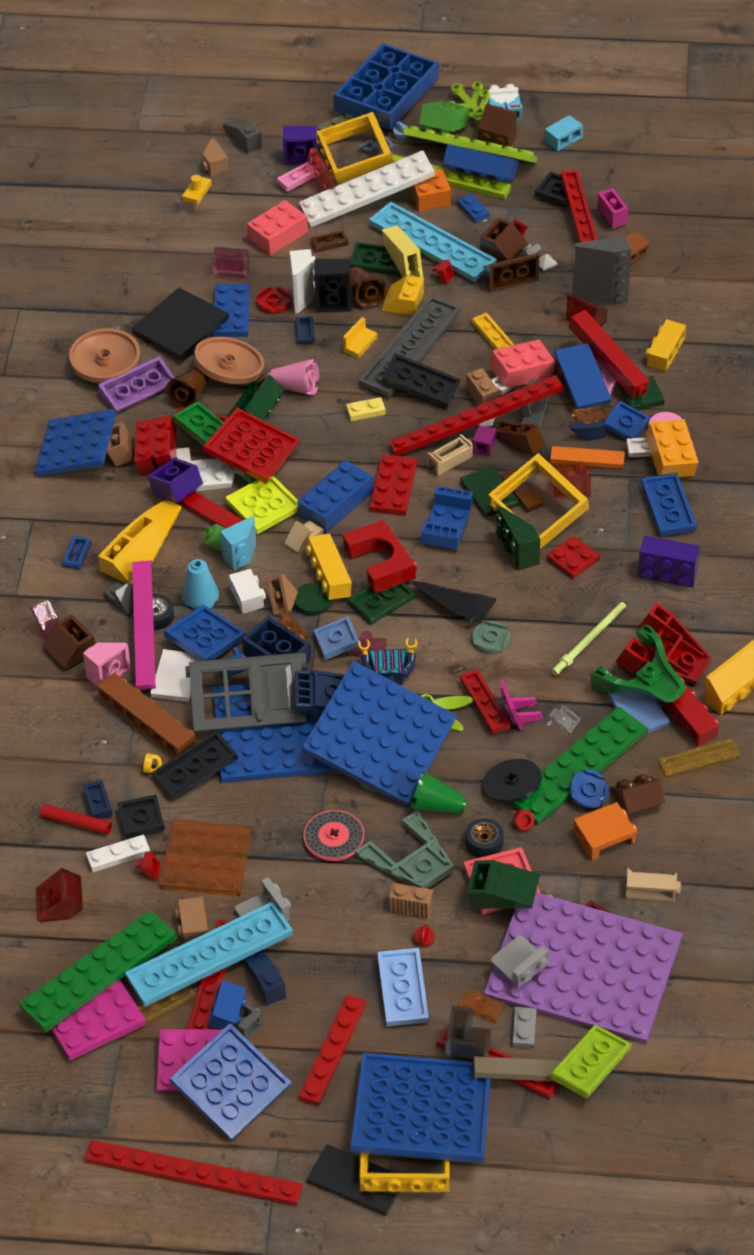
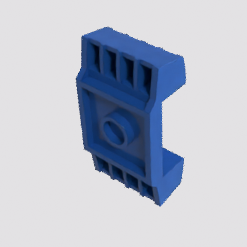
M437 485L434 492V505L428 522L424 521L422 527L421 544L444 547L446 549H458L474 501L472 491Z

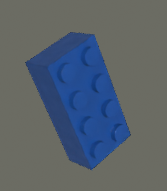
M447 144L443 164H447L449 169L462 171V168H464L463 172L474 175L480 172L479 176L491 179L495 176V180L508 183L509 179L515 180L519 163L518 160Z
M344 460L297 501L298 517L306 522L309 520L323 528L324 533H327L373 493V476L349 461Z

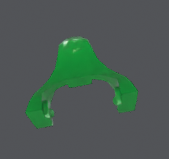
M647 624L636 632V636L645 646L655 648V657L652 662H648L636 673V678L625 681L613 677L602 666H599L591 674L592 689L603 693L639 692L650 695L664 703H672L680 698L685 691L684 682L673 670L666 658L661 638Z

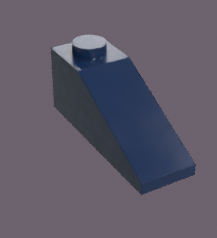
M263 950L243 959L267 1006L286 999L285 983L277 968Z

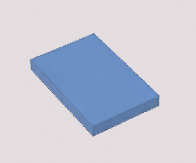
M639 692L608 693V698L616 709L619 706L645 725L648 728V733L669 726L670 721L654 697Z

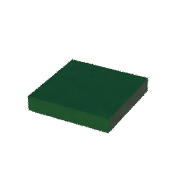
M654 376L647 377L650 380L647 392L633 399L619 385L627 405L636 410L665 404V399Z

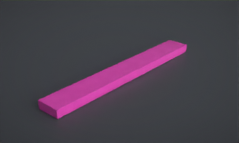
M149 560L132 562L136 687L139 690L156 688L152 562Z

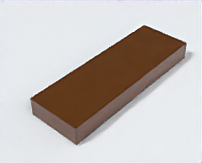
M516 467L500 473V476L505 481L518 469ZM527 480L512 491L527 513L544 506V501Z

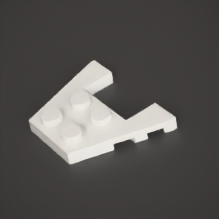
M189 448L176 449V458L195 464L198 467L203 484L196 491L232 488L236 472L224 462L218 459L191 461Z

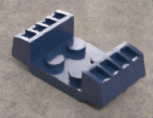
M296 670L294 674L295 713L308 715L312 709L325 710L345 674L318 670Z

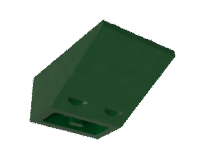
M498 506L496 534L498 538L502 539L505 551L509 552L512 564H515L518 570L539 565L540 538L534 527L502 506Z
M475 860L466 893L472 908H532L540 875L495 860Z

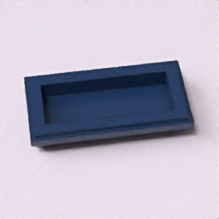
M313 316L295 317L297 342L299 344L314 343Z

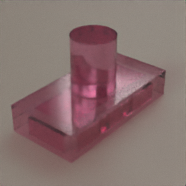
M49 599L30 608L45 639H47L55 624L59 622Z
M369 631L362 632L361 637H358L363 648L367 647L366 639L369 640L368 654H370V650H386L387 638H372V633ZM358 647L347 651V656L361 657L360 655H362V651Z

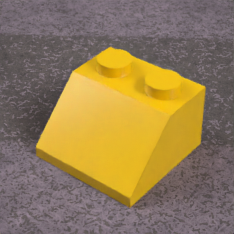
M407 275L392 284L384 301L382 311L413 316L419 309L424 295V278Z

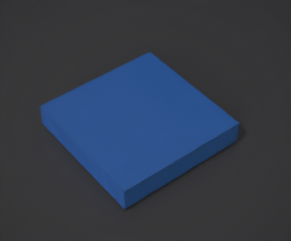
M619 400L604 421L605 429L625 440L638 438L651 417Z

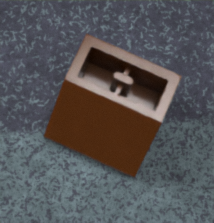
M499 217L480 236V250L500 261L516 258L522 251V248L527 245V241L514 224Z
M71 614L55 624L42 646L66 670L84 659L83 653L95 645V639Z
M641 774L635 776V780L629 782L627 779L616 782L615 786H611V791L621 809H625L627 814L666 803L660 779L653 778V776Z

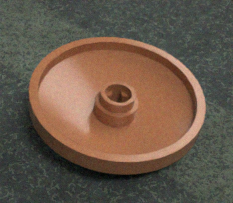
M117 329L90 331L79 337L73 343L69 352L72 370L79 377L95 383H102L128 373L132 368L139 365L141 356L140 347L135 338Z
M212 337L202 340L195 347L193 355L194 363L202 373L214 380L228 384L251 383L262 375L264 368V359L254 347L243 341L228 337Z

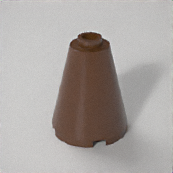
M354 267L350 270V286L355 301L363 308L377 307L378 303L386 298L388 292L384 280L360 267Z
M194 368L171 379L165 387V394L169 396V402L178 409L179 406L187 408L199 401L209 377L198 368Z

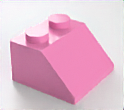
M97 643L83 653L86 677L95 686L114 672L122 677L131 670L128 644Z

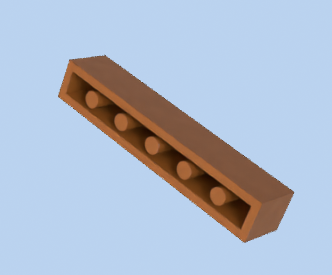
M114 672L97 685L98 695L102 701L172 756L176 757L196 744V736L191 729L184 727L177 718L171 717L164 708L158 707L151 698L144 696L137 687L131 686L124 677H120Z

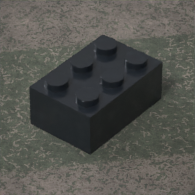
M349 259L314 260L316 313L351 312Z

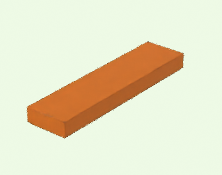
M552 446L550 463L623 469L625 452Z

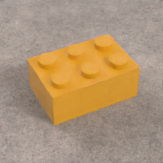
M685 419L650 422L645 436L658 476L678 473L679 477L694 476L699 462Z

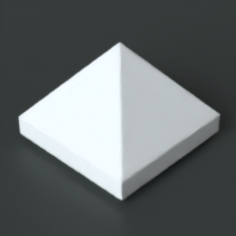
M549 254L539 257V268L543 272L558 266V263Z

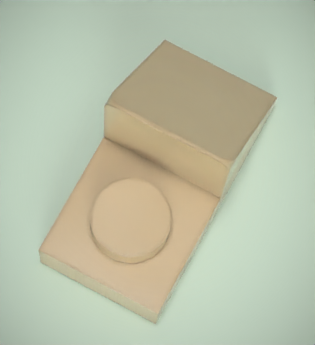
M310 520L304 525L296 521L284 546L299 554L308 545V537L323 535V528Z

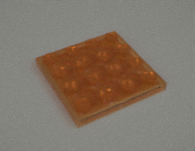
M173 819L159 888L162 890L241 897L253 827Z

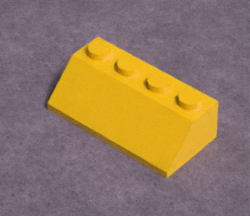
M754 640L706 676L704 703L720 715L727 710H731L735 703L745 699L748 693L754 689Z

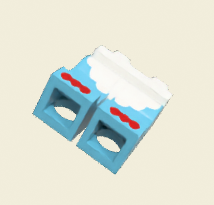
M507 84L505 88L491 85L490 89H488L491 94L488 103L517 112V121H522V104L520 103L518 87H514V84Z

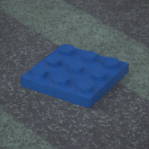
M202 605L164 630V637L200 661L215 659L242 641V637L246 635L245 631L205 605Z

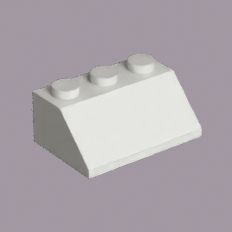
M311 249L290 251L291 284L295 313L302 311L314 300L315 282L313 280L315 278L313 267L315 256H311Z

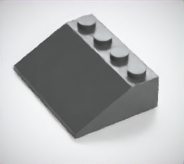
M626 236L574 244L573 298L607 304L628 302L631 248Z

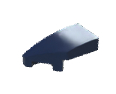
M583 420L569 424V428L587 441L605 438V423L603 420L587 425Z

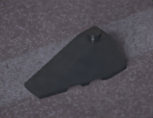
M413 581L415 587L455 614L464 616L466 621L475 622V619L483 620L496 602L494 597L463 592V590L446 588L426 582Z

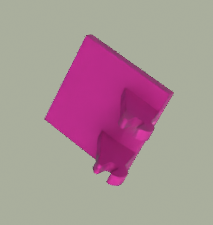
M504 679L500 680L502 688L499 691L505 701L506 710L514 726L518 725L520 731H523L522 724L532 721L538 722L543 719L540 711L517 713V709L536 706L537 701L535 697L512 698Z

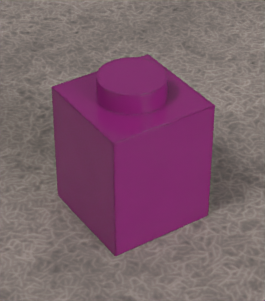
M478 426L473 438V453L490 457L496 443V429Z

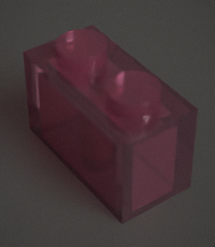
M214 247L212 255L213 274L247 276L250 266L249 249Z

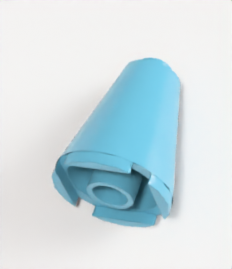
M201 559L192 560L188 564L181 593L184 605L193 607V610L198 609L202 605L212 608L214 603L219 600L217 585L206 562Z

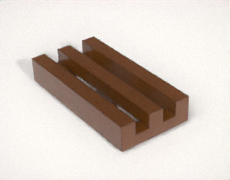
M344 230L311 237V243L316 253L349 245Z

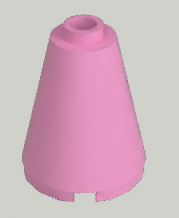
M313 359L274 368L268 373L285 390L307 395H314L318 390V387H315V383L319 381V370L317 363H313Z

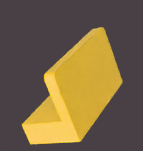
M362 317L343 337L344 353L357 359L378 338V333L366 328L365 318Z

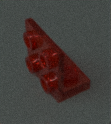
M575 463L574 466H566V464H556L553 466L584 496H591V474L588 465ZM553 484L554 497H567Z

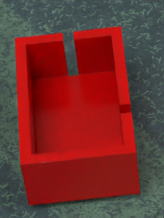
M171 415L136 422L134 461L141 476L151 474L156 470L152 458L155 459L158 468L174 457L176 458L177 429Z

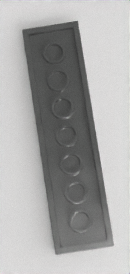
M430 295L359 379V386L390 398L397 388L381 381L394 354L397 353L420 362L459 315L461 307Z

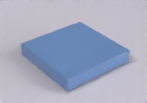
M349 616L313 630L325 660L358 647L359 639Z

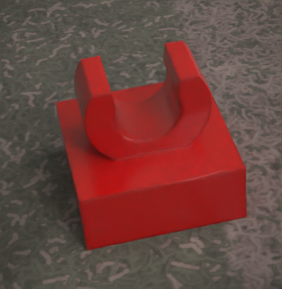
M443 260L440 265H435L432 269L433 272L437 271L435 278L440 279L442 284H448L455 274L450 260Z
M153 851L145 852L144 859L136 860L135 868H140L139 874L147 875L149 880H157L161 863Z

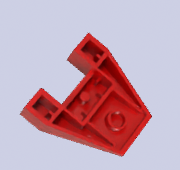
M656 602L639 627L641 628L647 624L659 635L666 658L673 670L685 682L695 684L712 658L670 611ZM632 637L616 662L631 673H637L648 662L653 661L655 648H649Z

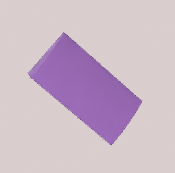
M158 356L132 368L128 373L120 377L111 378L98 384V393L107 405L117 413L164 391L167 383L175 377L162 358Z

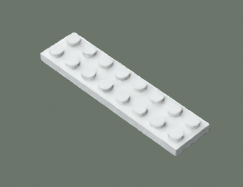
M420 151L304 199L299 203L304 214L308 216L310 226L314 227L436 175L424 151Z

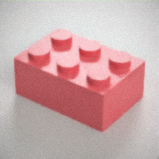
M286 200L247 223L248 240L269 255H272L308 232V216Z
M534 340L492 350L489 367L496 377H499V381L503 386L512 388L528 384L530 379H537L538 381L552 377L556 361L540 340Z

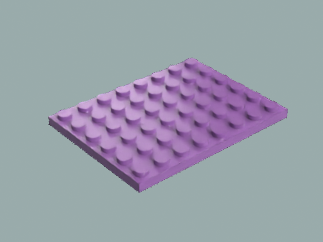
M537 892L532 908H515L501 949L521 935L537 950L543 945L549 950V964L519 988L494 966L484 991V997L516 1007L536 1008L537 1013L592 1028L596 1025L614 1035L647 1044L683 933Z

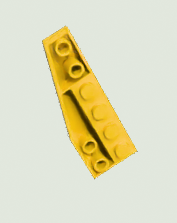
M166 499L135 519L98 555L100 571L125 584L129 582L132 585V562L151 560L153 563L182 509L181 506Z

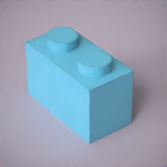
M569 115L545 129V142L558 152L582 138L583 124Z

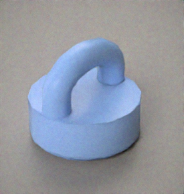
M396 122V126L393 128L394 137L406 139L409 136L404 135L403 130L409 127L402 122Z

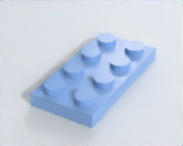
M419 948L377 952L386 1026L428 1023L429 1015Z

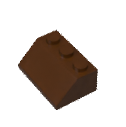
M535 253L483 266V280L490 292L539 281L540 255Z

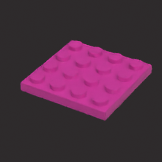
M119 980L54 1026L51 1031L69 1061L145 1026L146 1020L121 980Z

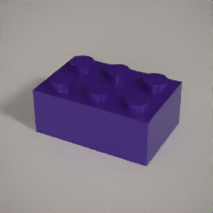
M644 535L639 551L638 577L693 588L698 573L700 546Z

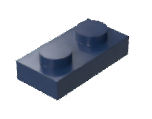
M99 780L84 784L83 790L92 817L102 818L113 815L103 781Z

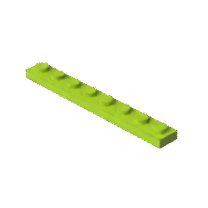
M392 154L393 162L405 158ZM431 164L433 170L443 169L448 184L452 187L503 200L506 199L511 190V184Z

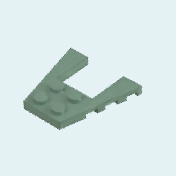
M419 810L404 818L402 823L405 828L425 845L398 863H395L372 841L355 850L357 858L410 886L428 889L454 871V865L444 849L438 844L437 838L431 833L427 822L423 820Z

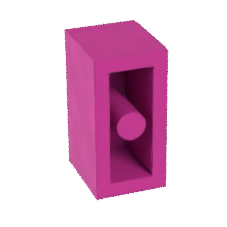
M614 188L599 192L597 208L612 229L628 224L629 208Z

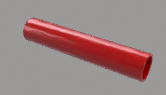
M45 803L40 810V817L107 836L112 829V822Z

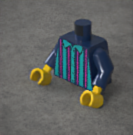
M407 638L408 652L406 649L370 650V654H368L369 640L366 639V648L361 647L359 641L358 649L362 651V655H360L362 665L402 685L404 678H408L415 668L416 653H414V649L417 648L418 642L415 638V644L410 646L408 645L409 638Z

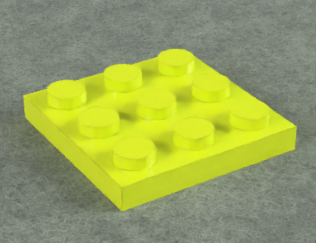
M274 476L267 484L256 480L225 497L226 503L243 520L252 516L255 518L256 534L298 512V500Z

